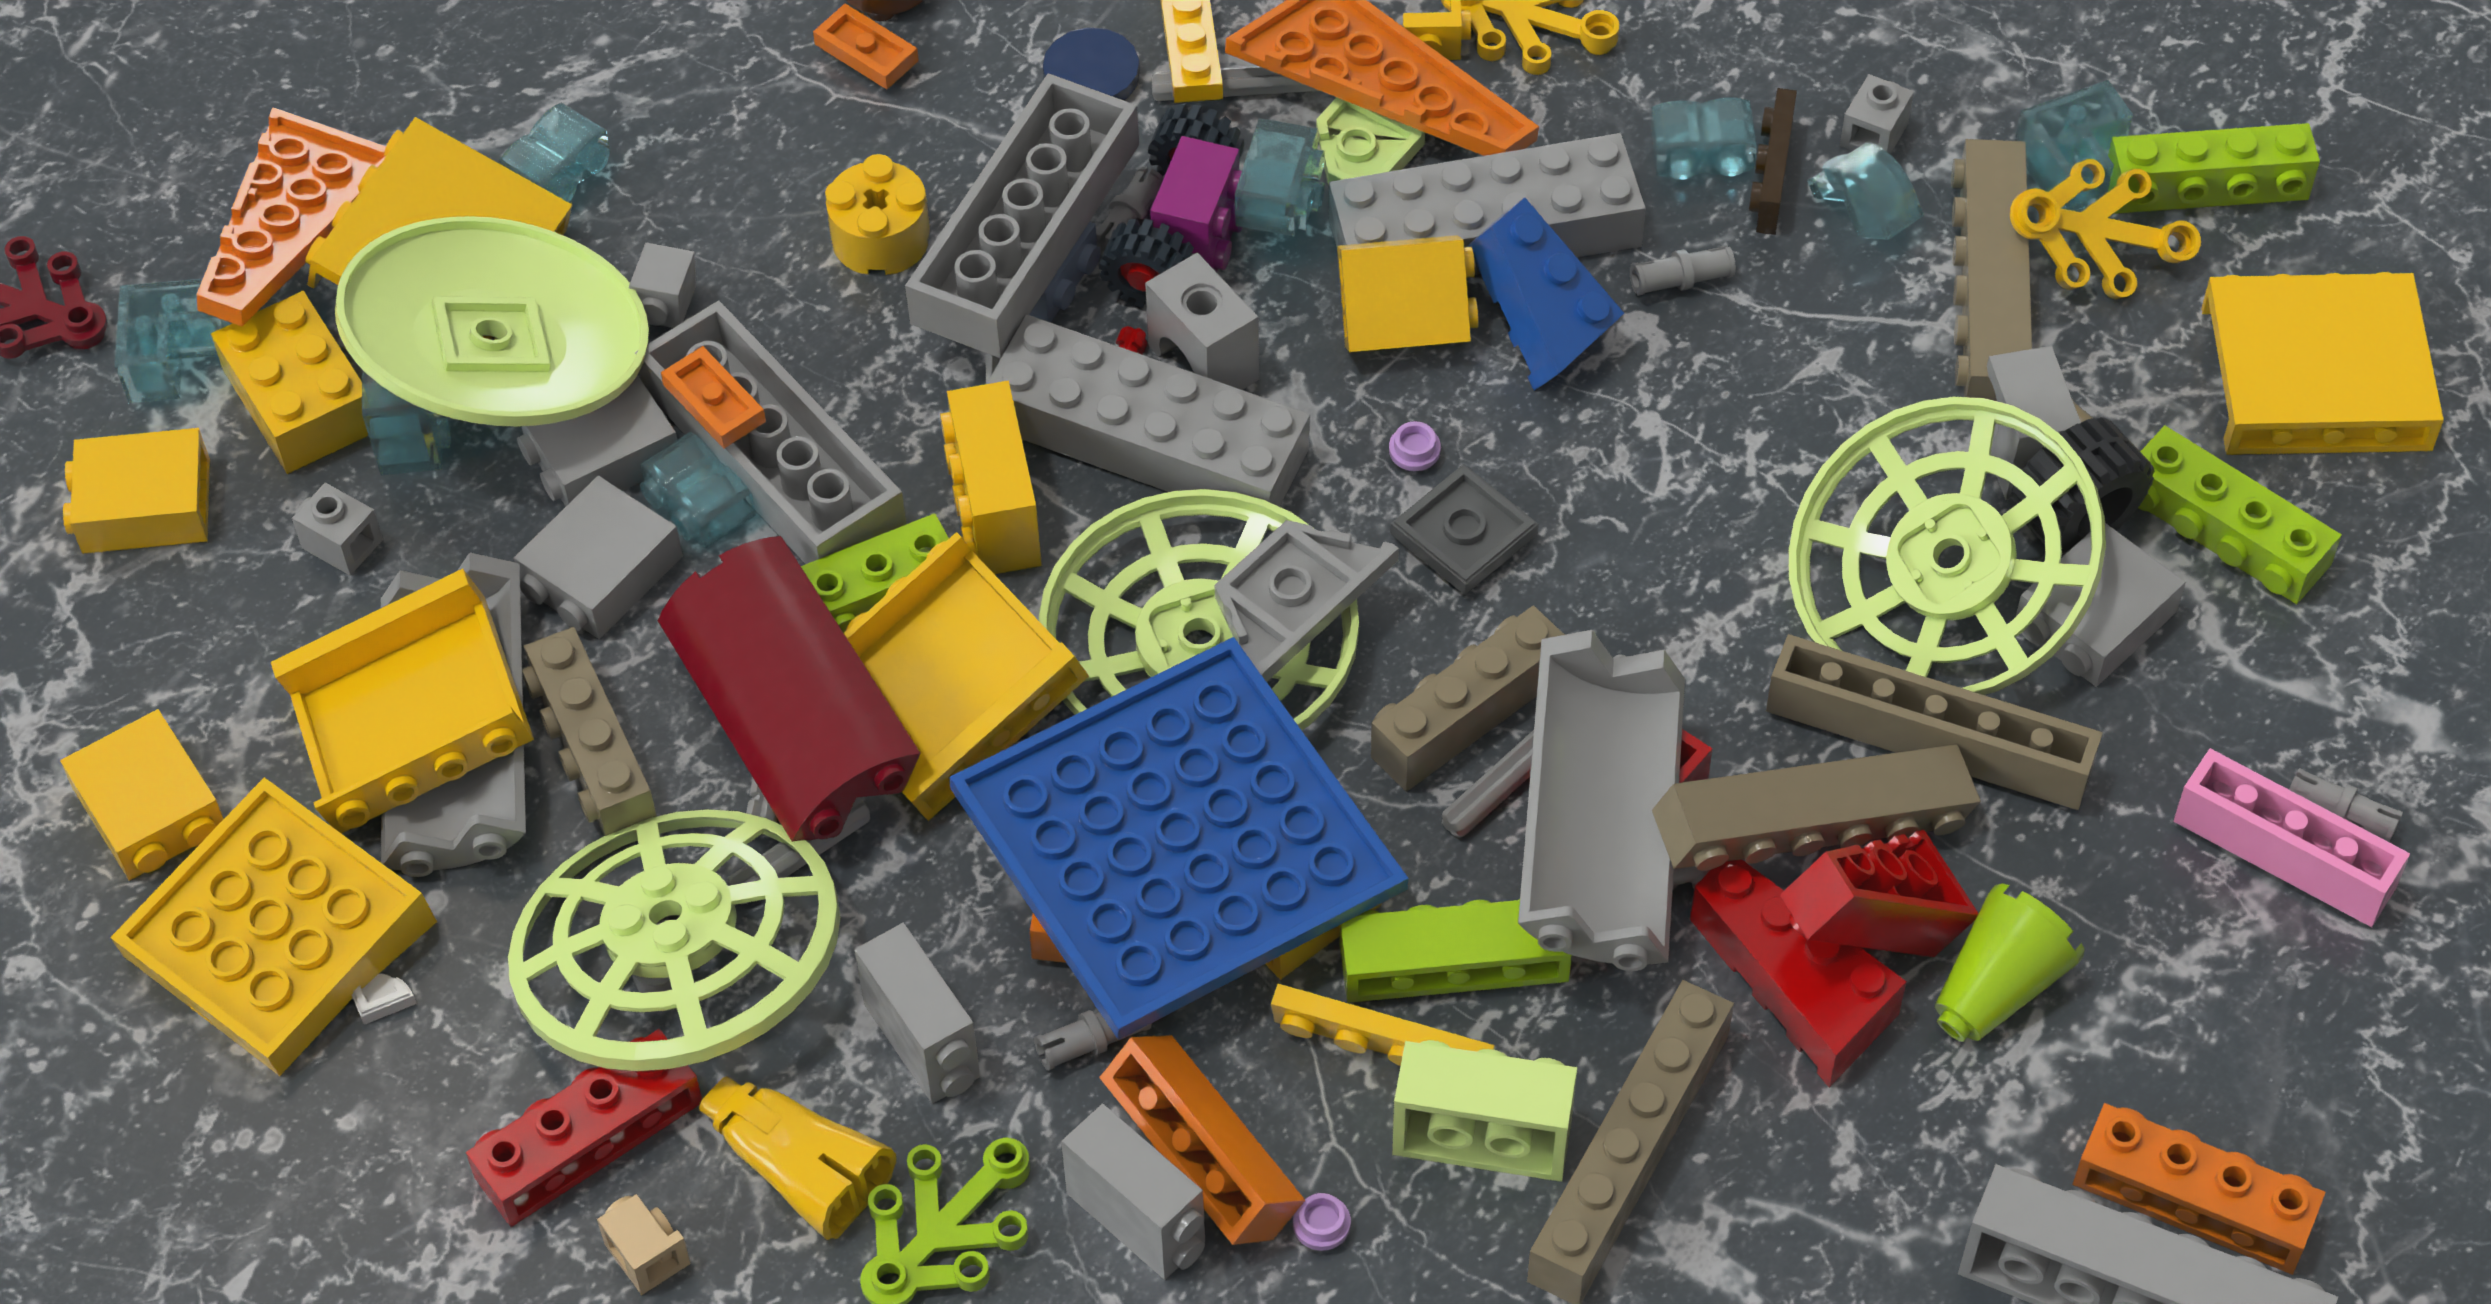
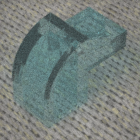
M1866 142L1849 154L1839 155L1823 164V171L1807 181L1814 198L1844 202L1859 237L1889 240L1924 216L1912 183L1903 168L1888 152L1872 143Z

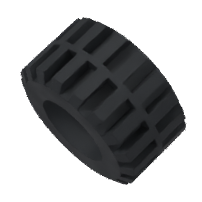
M2104 417L2098 419L2091 418L2075 424L2061 432L2060 435L2063 436L2086 466L2098 490L2105 523L2117 531L2143 502L2153 483L2155 471L2150 461L2111 420L2109 421ZM2043 446L2030 459L2022 471L2029 475L2040 487L2064 465L2055 454ZM2077 484L2052 504L2061 532L2062 557L2091 532L2085 501ZM2014 485L2009 499V503L2012 505L2011 508L2026 498L2024 493ZM2037 516L2026 525L2045 545L2042 523L2039 516Z

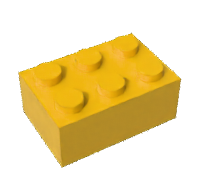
M304 290L256 312L243 326L232 323L210 333L225 375L287 474L380 430L369 392Z
M1009 380L947 391L949 412L940 413V420L945 442L944 453L948 474L952 475L953 480L952 490L957 516H960L962 523V538L994 574L1042 566L1036 502Z

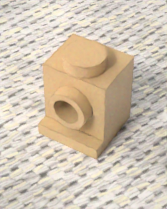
M637 1194L633 1197L625 1196L618 1199L606 1210L603 1216L597 1219L605 1246L641 1295L691 1264L684 1238L678 1230L673 1231L667 1218L658 1207L649 1211Z

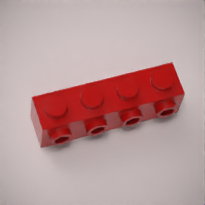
M657 1029L646 1037H638L630 1042L668 1039L660 1029ZM688 1065L673 1069L649 1071L617 1070L603 1067L589 1068L581 1072L570 1086L549 1099L544 1098L534 1102L526 1109L523 1116L501 1130L496 1129L484 1134L473 1148L466 1151L465 1153L474 1178L509 1226L512 1227L699 1106L702 1096L697 1076Z

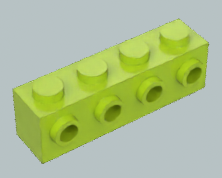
M2309 123L2112 137L2104 170V181L2108 192L2116 186L2117 179L2122 173L2132 169H2142L2151 178L2152 186L2147 196L2128 202L2113 214L2309 200L2320 159ZM2131 176L2128 186L2132 192L2138 193L2140 184L2135 177Z
M2166 425L2140 451L2150 461L2155 472L2148 494L2138 508L2143 511H2149L2173 526L2180 535L2195 540L2217 554L2226 564L2238 567L2262 582L2269 591L2282 595L2297 605L2332 565L2342 534Z
M934 513L805 564L801 568L844 633L849 623L856 616L868 612L886 595L889 587L895 581L902 577H907L926 560L928 553L934 546L947 541L949 537Z
M1520 899L1493 903L1487 900H1473L1460 906L1439 908L1431 905H1418L1407 911L1385 913L1367 910L1340 925L1339 945L1347 1003L1569 982L1572 955L1562 951L1554 952L1543 949L1539 946L1538 940L1518 924Z

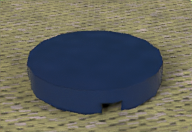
M1087 27L1070 31L1052 43L1045 53L1043 79L1049 73L1125 101L1138 86L1140 74L1139 58L1135 47L1123 35L1108 29Z

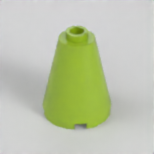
M2003 883L1995 885L1988 893L1935 1003V1009L1940 1015L1937 1019L1938 1025L1951 1037L1961 1042H1964L1966 1038L1975 1041L1982 1039L2073 969L2084 957L2085 949L2082 943L2074 950L2067 939L2074 931L2049 907L2024 891L2016 899L2003 894L2010 885Z

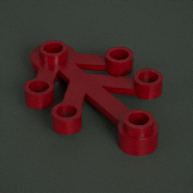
M18 236L8 241L5 246V254L10 266L17 271L22 290L0 283V305L4 306V308L0 309V356L6 359L17 358L26 350L60 340L76 349H89L99 344L105 336L108 324L107 317L99 305L85 301L79 282L81 268L76 256L71 252L62 251L52 255L47 262V268L53 282L61 286L65 306L46 298L36 265L39 260V254L34 241L26 236ZM22 251H28L23 255H17ZM70 266L64 271H58L60 268ZM35 319L48 322L26 331H22L17 326L18 324ZM10 339H16L12 343L4 344L6 341Z

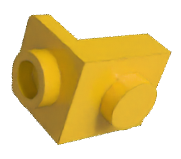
M1450 0V12L1403 13V27L1446 59L1461 60V40L1471 39L1470 11H1461V0Z

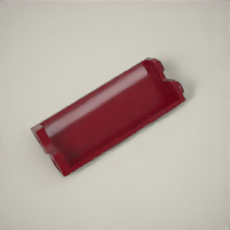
M781 536L757 539L720 554L719 557L722 563L701 577L695 571L670 597L657 621L790 840L793 842L803 839L807 841L834 838L841 833L856 798L901 793L905 789L921 753Z

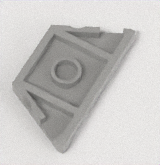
M1286 520L1214 585L1215 599L1233 637L1267 682L1398 561L1399 548L1392 543L1383 542L1380 549L1351 542V534L1334 530L1318 531L1311 525Z

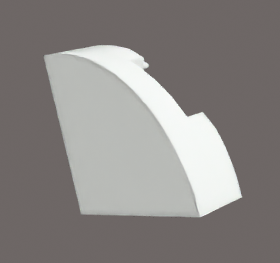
M379 973L362 989L359 985L352 994L364 1025L417 1004L411 989L403 980Z

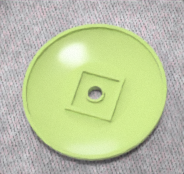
M492 217L437 218L409 224L383 234L361 249L348 263L340 278L336 295L335 318L339 335L349 354L367 375L385 389L413 405L453 419L493 426L516 427L557 423L577 418L605 406L624 392L637 377L643 365L649 336L647 315L635 290L629 289L630 283L607 260L586 246L551 230L518 221ZM481 336H493L496 340H489Z

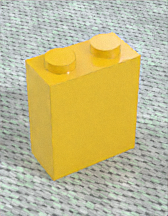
M1460 236L1337 246L1344 342L1349 352L1471 341L1470 328H1478V309L1476 298H1468L1466 278L1474 277L1475 275L1474 255L1472 247H1464V240Z
M199 428L74 440L73 461H66L65 479L67 488L71 492V503H64L63 521L67 534L75 535L82 554L208 541L210 458Z
M159 709L60 760L72 789L129 881L143 873L153 872L163 866L169 859L192 847L199 846L224 819L215 797Z

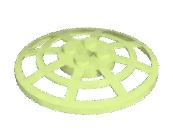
M1948 397L1921 401L1896 409L1867 424L1851 436L1822 465L1806 490L1793 523L1789 545V581L1795 607L1807 633L1814 642L1841 650L1833 639L1863 625L1868 633L1885 647L1902 656L1911 658L1906 671L1927 677L1933 662L1966 661L1986 655L1997 649L2009 670L1990 680L1963 687V689L1987 695L2028 676L2049 660L2075 632L2092 603L2101 579L2106 550L2105 517L2098 490L2083 461L2063 436L2040 418L2015 406L1985 398ZM1952 420L1974 421L1969 452L1955 451L1934 454L1905 465L1890 442V439L1905 431L1930 423ZM1995 424L2013 428L2037 440L2055 454L2064 466L2039 487L2029 475L2017 466L1999 457L1990 455ZM1872 452L1888 478L1882 481L1864 500L1854 516L1850 528L1820 521L1824 506L1839 482L1858 461ZM1965 470L1960 494H1943L1927 499L1916 482L1922 477L1941 471ZM1986 474H1993L2010 482L2024 493L2026 498L2001 516L1994 507L1981 499ZM2076 484L2084 498L2090 520L2091 555L2089 565L2060 563L2062 557L2061 532L2052 504ZM1899 493L1909 512L1899 521L1891 537L1867 533L1881 508L1891 497ZM2039 516L2045 535V561L2016 559V544L2013 534ZM1813 541L1844 549L1842 556V579L1851 608L1824 620L1821 619L1816 609L1811 587L1810 555ZM1954 545L1964 548L1963 559L1958 565L1952 568H1942L1939 566L1938 559L1944 549ZM1861 553L1885 558L1888 575L1892 586L1868 599L1864 596L1860 579ZM2011 580L2037 583L2038 586L2027 605L2010 623L2006 624L1994 602L2004 593ZM2054 585L2083 587L2078 601L2064 624L2043 647L2030 657H2027L2015 637L2022 633L2040 614L2051 596ZM1904 603H1907L1916 612L1926 616L1917 643L1908 641L1893 633L1879 621L1878 617ZM1976 615L1988 634V637L1966 645L1939 647L1948 620H1959Z
M1209 489L1182 490L1142 498L1115 509L1091 524L1068 546L1055 564L1044 588L1039 611V622L1056 639L1059 609L1066 593L1094 608L1088 629V645L1091 660L1079 662L1089 675L1085 681L1099 679L1103 688L1112 697L1126 690L1115 676L1145 670L1150 677H1153L1233 637L1215 599L1214 585L1218 581L1211 579L1184 580L1178 564L1190 562L1225 564L1228 566L1222 576L1223 578L1262 543L1267 529L1274 532L1286 520L1302 524L1307 523L1292 512L1266 500L1237 492ZM1211 515L1231 517L1247 521L1236 548L1213 544H1188L1171 547L1161 520L1178 516ZM1141 527L1151 554L1140 558L1124 568L1109 582L1104 590L1077 575L1082 566L1103 546L1122 534ZM1158 571L1164 588L1154 594L1143 608L1121 599L1122 595L1136 582ZM1357 599L1341 613L1343 638L1336 669L1307 665L1310 643H1308L1272 677L1279 679L1272 690L1280 701L1291 692L1296 683L1325 688L1323 693L1303 713L1294 718V721L1301 730L1308 727L1331 705L1347 680L1356 656L1359 635ZM1109 617L1135 628L1137 651L1110 657L1106 656L1104 636ZM1195 630H1205L1214 636L1205 644H1193L1185 638L1190 632ZM1073 691L1062 700L1074 715L1087 709L1077 699Z
M709 809L675 812L652 817L604 836L585 846L563 862L538 887L524 907L513 931L508 954L509 980L520 1011L534 1032L554 1049L580 1062L607 1069L629 1071L673 1069L704 1062L733 1051L763 1035L791 1014L812 992L827 969L838 940L840 910L836 888L825 862L810 843L804 839L792 842L782 825L767 818L738 811ZM699 827L736 828L725 837L699 833L660 837L661 833L678 829ZM761 834L785 843L803 857L809 865L813 876L778 878L776 871L766 858L747 844ZM638 841L639 844L626 848L606 859L591 870L583 879H572V877L597 859L624 845ZM695 846L711 848L695 864H666L663 849ZM734 855L751 866L761 880L727 886L726 882L715 872ZM641 856L643 872L631 877L620 886L599 882L617 867ZM818 895L819 907L816 927L808 948L798 962L771 946L782 924L785 906L784 897ZM552 897L566 898L555 921L553 946L523 962L525 943L537 917ZM766 899L764 917L754 937L735 928L737 919L736 904ZM582 900L604 905L599 925L569 937L573 917ZM667 916H680L677 920H668L657 925L661 919ZM604 944L608 955L614 963L599 983L582 971L573 957ZM723 948L738 954L733 961L721 970L703 980L694 982L692 970L709 962ZM757 964L784 979L774 991L750 1009L724 1023L706 1028L700 1001L732 986ZM558 965L561 974L569 985L583 997L590 1000L575 1029L561 1023L546 1011L534 996L528 984L530 980ZM631 975L645 978L669 977L672 990L640 993L622 991ZM610 1008L632 1012L666 1011L677 1008L684 1033L682 1037L646 1042L615 1041L596 1037Z

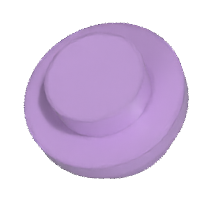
M1414 421L1401 425L1392 435L1389 442V454L1392 461L1405 470L1421 471L1428 469L1437 462L1440 456L1441 444L1438 436L1430 426L1422 422Z
M1317 1193L1309 1196L1293 1215V1230L1297 1239L1306 1247L1314 1250L1324 1251L1339 1246L1347 1238L1351 1227V1218L1347 1207L1339 1199L1326 1193Z

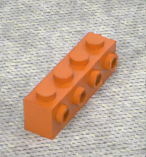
M1172 1035L1131 1037L1099 1077L1156 1150L1203 1190L1204 1210L1232 1245L1274 1240L1305 1202L1304 1197Z
M2104 1103L2082 1154L2072 1184L2292 1275L2302 1255L2326 1193L2312 1187L2302 1177L2293 1174H2280L2256 1164L2252 1158L2245 1154L2223 1151L2201 1142L2197 1136L2188 1131L2168 1129L2147 1120L2141 1113L2133 1109L2116 1108Z

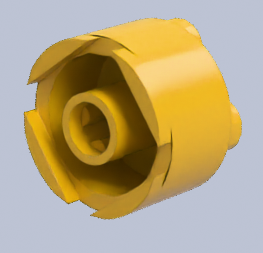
M871 155L863 163L843 171L827 186L825 191L826 207L833 250L837 258L846 267L855 272L868 275V269H885V275H889L910 268L923 257L928 246L930 233L926 192L920 178L909 168L892 162L886 155Z

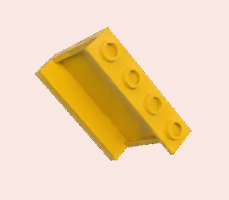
M415 117L404 132L397 130L392 135L384 151V156L386 157L380 166L371 165L367 169L359 183L358 191L360 193L352 203L346 200L339 207L332 221V227L334 228L325 239L319 236L312 244L305 260L310 265L307 285L314 289L322 277L338 285L348 263L361 249L383 234L409 224L446 217H492L527 223L564 235L567 231L572 204ZM481 336V337L491 340L493 336Z
M2414 273L2278 274L2274 276L2227 275L2209 278L2201 310L2202 314H2211L2229 416L2223 438L2226 455L2433 451L2444 419Z
M957 532L947 541L934 546L928 553L925 561L907 577H902L895 581L889 587L886 595L868 612L856 616L844 632V635L921 753L902 793L928 821L955 798L950 789V776L1014 745L1089 677L1070 650L1062 642L1059 643L978 558Z
M463 568L271 662L275 678L290 694L321 794V799L313 802L315 809L330 826L341 834L350 829L360 827L368 820L399 805L407 804L418 796L448 781L459 779L467 772L498 757L506 756L516 748L534 740L485 596Z

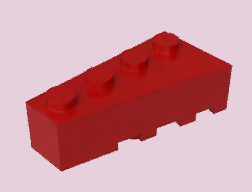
M1925 830L1916 831L1909 838L1905 834L1894 836L1886 844L1881 839L1871 841L1863 849L1859 845H1853L1826 851L1780 894V897L1791 913L1789 919L1792 926L1807 940L1935 957L1972 924L1978 916V911Z
M1742 859L1727 861L1723 865L1711 869L1695 885L1690 921L1733 972L1738 971L1752 988V996L1764 1010L1770 1009L1787 1030L1786 1037L1799 1052L1804 1050L1818 1067L1817 1074L1830 1088L1899 1015L1907 981L1861 947L1807 940L1794 929L1790 922L1789 915L1791 913L1780 897V894L1784 891Z

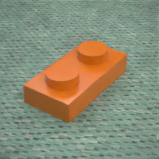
M846 3L813 31L816 46L886 90L919 61L917 47Z
M704 346L661 372L662 382L666 389L723 449L766 422L764 409Z

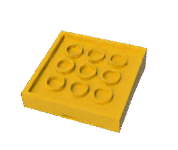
M264 777L110 938L123 957L277 1075L281 1076L353 998V991L359 985L361 989L365 987L437 923V920L419 890Z

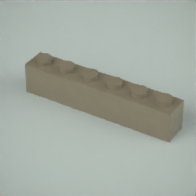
M1965 139L1962 159H1953L1951 187L1960 189V197H1954L1952 227H1961V236H1955L1953 266H1961L1962 275L1955 276L1953 293L1954 305L1962 306V315H1956L1954 344L1963 346V355H1957L1955 385L1964 386V397L1985 398L1997 401L1987 371L1989 356L2032 349L2029 239L2021 236L2014 229L2010 220V208L2013 200L2017 195L2027 190L2026 142Z
M1790 634L1787 635L1771 676L1766 712L1895 753L1957 744L1971 777L2078 811L2094 767L2103 732Z
M1955 744L1675 783L1655 805L1652 813L1673 869L1696 866L1698 870L1706 871L1717 868L1727 861L1745 859L1746 863L1753 864L1767 860L1775 854L1793 852L1794 856H1805L1827 846L1840 845L1841 848L1853 845L1861 846L1869 840L1887 838L1890 841L1894 836L1902 834L1909 838L1916 831L1925 830V832L1934 831L1935 835H1946L1965 825V818L1976 808L1981 800L1960 749Z
M1682 980L1531 1248L1527 1277L1528 1283L1569 1303H1582L1725 1044L1730 1031L1734 1007L1733 1002Z

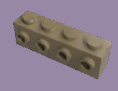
M1534 605L1518 617L1513 615L1506 618L1497 627L1494 634L1478 646L1473 644L1466 647L1457 656L1454 663L1438 675L1433 673L1426 676L1419 682L1413 693L1398 704L1390 703L1377 713L1371 724V758L1406 792L1537 697L1541 640L1565 634Z
M575 627L524 645L529 667L522 669V677L531 698L541 697L545 708L539 710L550 740L559 737L564 747L563 750L558 751V755L569 781L578 779L583 791L578 792L577 796L588 823L597 820L603 835L607 836L646 819L657 817L651 790Z

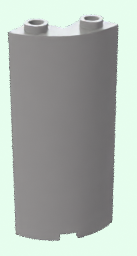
M469 553L458 570L463 568L485 596L523 706L520 563ZM399 570L381 597V608L440 579ZM524 745L516 748L506 756L498 757L467 772L459 779L448 781L418 796L407 804L399 805L381 814V863L389 869L401 870L407 876L422 877L429 875L433 870L466 866L485 859H497L505 855L506 849L514 845L526 833Z
M1593 630L1541 640L1518 924L1536 938L1539 946L1545 950L1562 951L1580 958L1613 963L1617 968L1626 971L1642 970L1647 964L1667 963L1669 956L1674 869L1652 809L1673 784L1679 783L1685 678L1665 650L1613 659Z

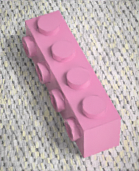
M2211 748L2184 786L2173 821L2370 927L2374 925L2396 890L2410 856V853Z

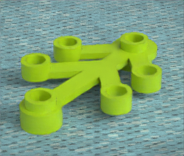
M1000 1138L993 1141L984 1152V1166L940 1211L937 1179H939L943 1171L941 1154L931 1145L923 1144L914 1147L907 1156L909 1175L914 1180L917 1235L901 1252L897 1220L901 1218L904 1212V1204L900 1190L893 1185L882 1184L870 1192L868 1206L870 1215L875 1220L877 1256L870 1260L863 1268L860 1283L863 1295L871 1304H907L912 1300L917 1291L960 1287L969 1292L978 1291L986 1286L990 1278L988 1261L979 1252L967 1251L956 1258L954 1265H922L934 1252L1000 1247L1003 1250L1014 1251L1025 1245L1028 1239L1027 1221L1017 1211H1004L992 1223L961 1225L996 1188L1012 1189L1025 1182L1030 1172L1028 1151L1020 1141L1013 1138ZM1010 1153L1016 1156L1009 1163H1001L996 1160V1157L1001 1154ZM922 1159H930L935 1163L927 1170H920L915 1167L916 1163ZM882 1199H892L896 1202L888 1210H881L876 1207L877 1203ZM1008 1225H1015L1021 1229L1017 1235L1011 1237L1000 1233L1002 1228ZM971 1265L982 1269L981 1273L975 1277H966L961 1273L964 1268ZM889 1273H896L900 1276L893 1284H883L879 1281L881 1276Z

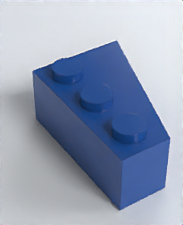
M1525 197L1501 215L1468 245V247L1473 249L1474 261L1494 304L1499 302L1511 328L1508 332L1509 338L1514 347L1519 346L1531 374L1527 377L1534 391L1564 370L1624 314L1621 308Z

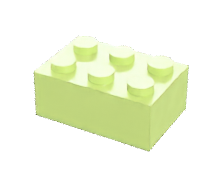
M1427 1040L1421 1043L1405 1041L1394 1099L1392 1155L1562 1182L1572 1123L1577 1067L1565 1066L1560 1061L1551 1058H1539L1533 1061L1508 1057L1504 1053L1493 1049H1482L1475 1052L1450 1048L1447 1044L1434 1040Z

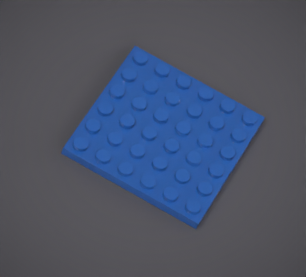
M1234 637L950 776L951 791L1118 1040L1408 889L1409 878Z

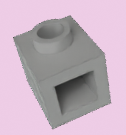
M1868 74L1844 115L1840 146L1886 163L1909 124L1914 91L1894 82Z
M645 243L629 284V289L635 290L644 306L648 324L675 328L683 323L696 288L695 252Z
M324 483L312 497L306 498L292 517L301 548L350 576L383 540L374 509L327 483Z

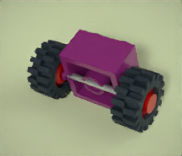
M1179 104L1176 110L1170 107L1164 115L1162 114L1148 147L1151 166L1158 165L1156 171L1162 176L1165 175L1150 210L1151 220L1144 219L1142 226H1140L1137 219H1130L1127 225L1124 222L1118 224L1116 230H1113L1100 260L1099 269L1102 270L1100 273L1102 281H1109L1107 287L1112 292L1122 291L1119 298L1127 302L1130 297L1136 299L1135 306L1143 308L1145 305L1146 282L1195 253H1198L1216 273L1218 269L1225 270L1231 255L1232 242L1230 238L1232 233H1240L1243 228L1247 205L1241 203L1240 199L1245 187L1246 172L1240 170L1239 161L1244 151V139L1239 138L1241 132L1238 127L1229 128L1231 124L1229 118L1226 116L1221 120L1216 118L1215 116L1218 111L1209 108L1208 113L1201 112V105L1193 104L1189 111L1185 104Z

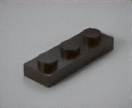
M1777 88L1775 107L1764 108L1761 136L1770 137L1769 145L1759 144L1755 174H1763L1764 178L1763 183L1753 182L1749 211L1758 212L1756 233L1776 235L1797 90Z

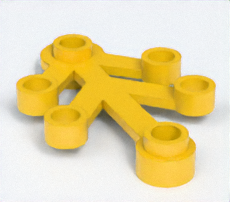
M1441 0L1443 6L1450 11V0ZM1461 0V11H1470L1471 27L1477 36L1478 55L1487 61H1496L1505 55L1506 36L1501 30L1493 27L1486 11L1501 15L1523 51V69L1532 75H1541L1550 69L1552 52L1548 45L1540 41L1531 25L1580 39L1585 49L1595 55L1608 53L1618 42L1619 21L1614 14L1608 11L1594 10L1584 15L1581 20L1542 8L1557 2L1564 7L1574 8L1581 5L1584 0ZM1487 43H1495V44H1497V45H1496V46H1488V45H1486V44H1487ZM1532 57H1540L1542 59L1534 60Z
M2086 159L2076 163L2070 171V176L2048 192L2033 188L2016 196L2010 208V220L2014 229L2027 239L2040 240L2057 266L2055 271L2057 283L2066 290H2073L2084 286L2090 279V268L2083 259L2074 256L2059 230L2077 235L2104 275L2102 288L2104 293L2112 299H2121L2132 295L2137 288V278L2132 270L2123 266L2106 240L2157 250L2159 256L2169 263H2180L2193 258L2201 246L2199 231L2193 224L2187 221H2176L2159 229L2108 218L2128 202L2148 195L2152 182L2148 173L2142 169H2132L2122 173L2117 179L2114 188L2081 212L2061 208L2081 191H2090L2103 183L2105 178L2104 168L2100 162L2094 159ZM2083 167H2088L2093 173L2091 184L2086 183L2081 176ZM2131 176L2135 177L2140 184L2138 193L2132 192L2128 186ZM2029 206L2036 208L2039 213V220L2036 224L2032 223L2028 218L2027 210ZM2170 235L2175 236L2179 242L2177 252H2173L2169 247L2168 238ZM2069 265L2074 266L2078 270L2079 278L2076 283L2072 282L2067 276ZM2116 275L2122 276L2125 280L2123 292L2115 288L2114 278Z

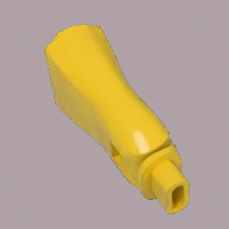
M725 1076L708 1092L699 1106V1110L703 1114L714 1120V1129L724 1136L733 1151L769 1182L791 1207L826 1240L831 1238L837 1239L868 1206L870 1192L875 1187L887 1184L891 1180L897 1163L896 1153L892 1148L858 1131L829 1120L780 1092L767 1088H760L758 1090L757 1086L750 1082L740 1085L730 1077Z

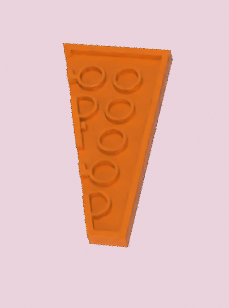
M1286 0L1226 38L1225 53L1483 156L1522 150L1536 142L1538 138L1539 126L1367 0Z
M272 107L269 115L268 129L266 133L261 134L255 161L249 164L231 208L232 218L228 226L224 225L220 235L219 250L216 256L211 257L196 294L198 311L243 326L306 263V256L314 241L319 236L325 239L334 228L332 227V221L339 207L346 200L351 203L360 193L358 191L359 183L367 169L371 165L379 167L385 159L384 151L386 146Z

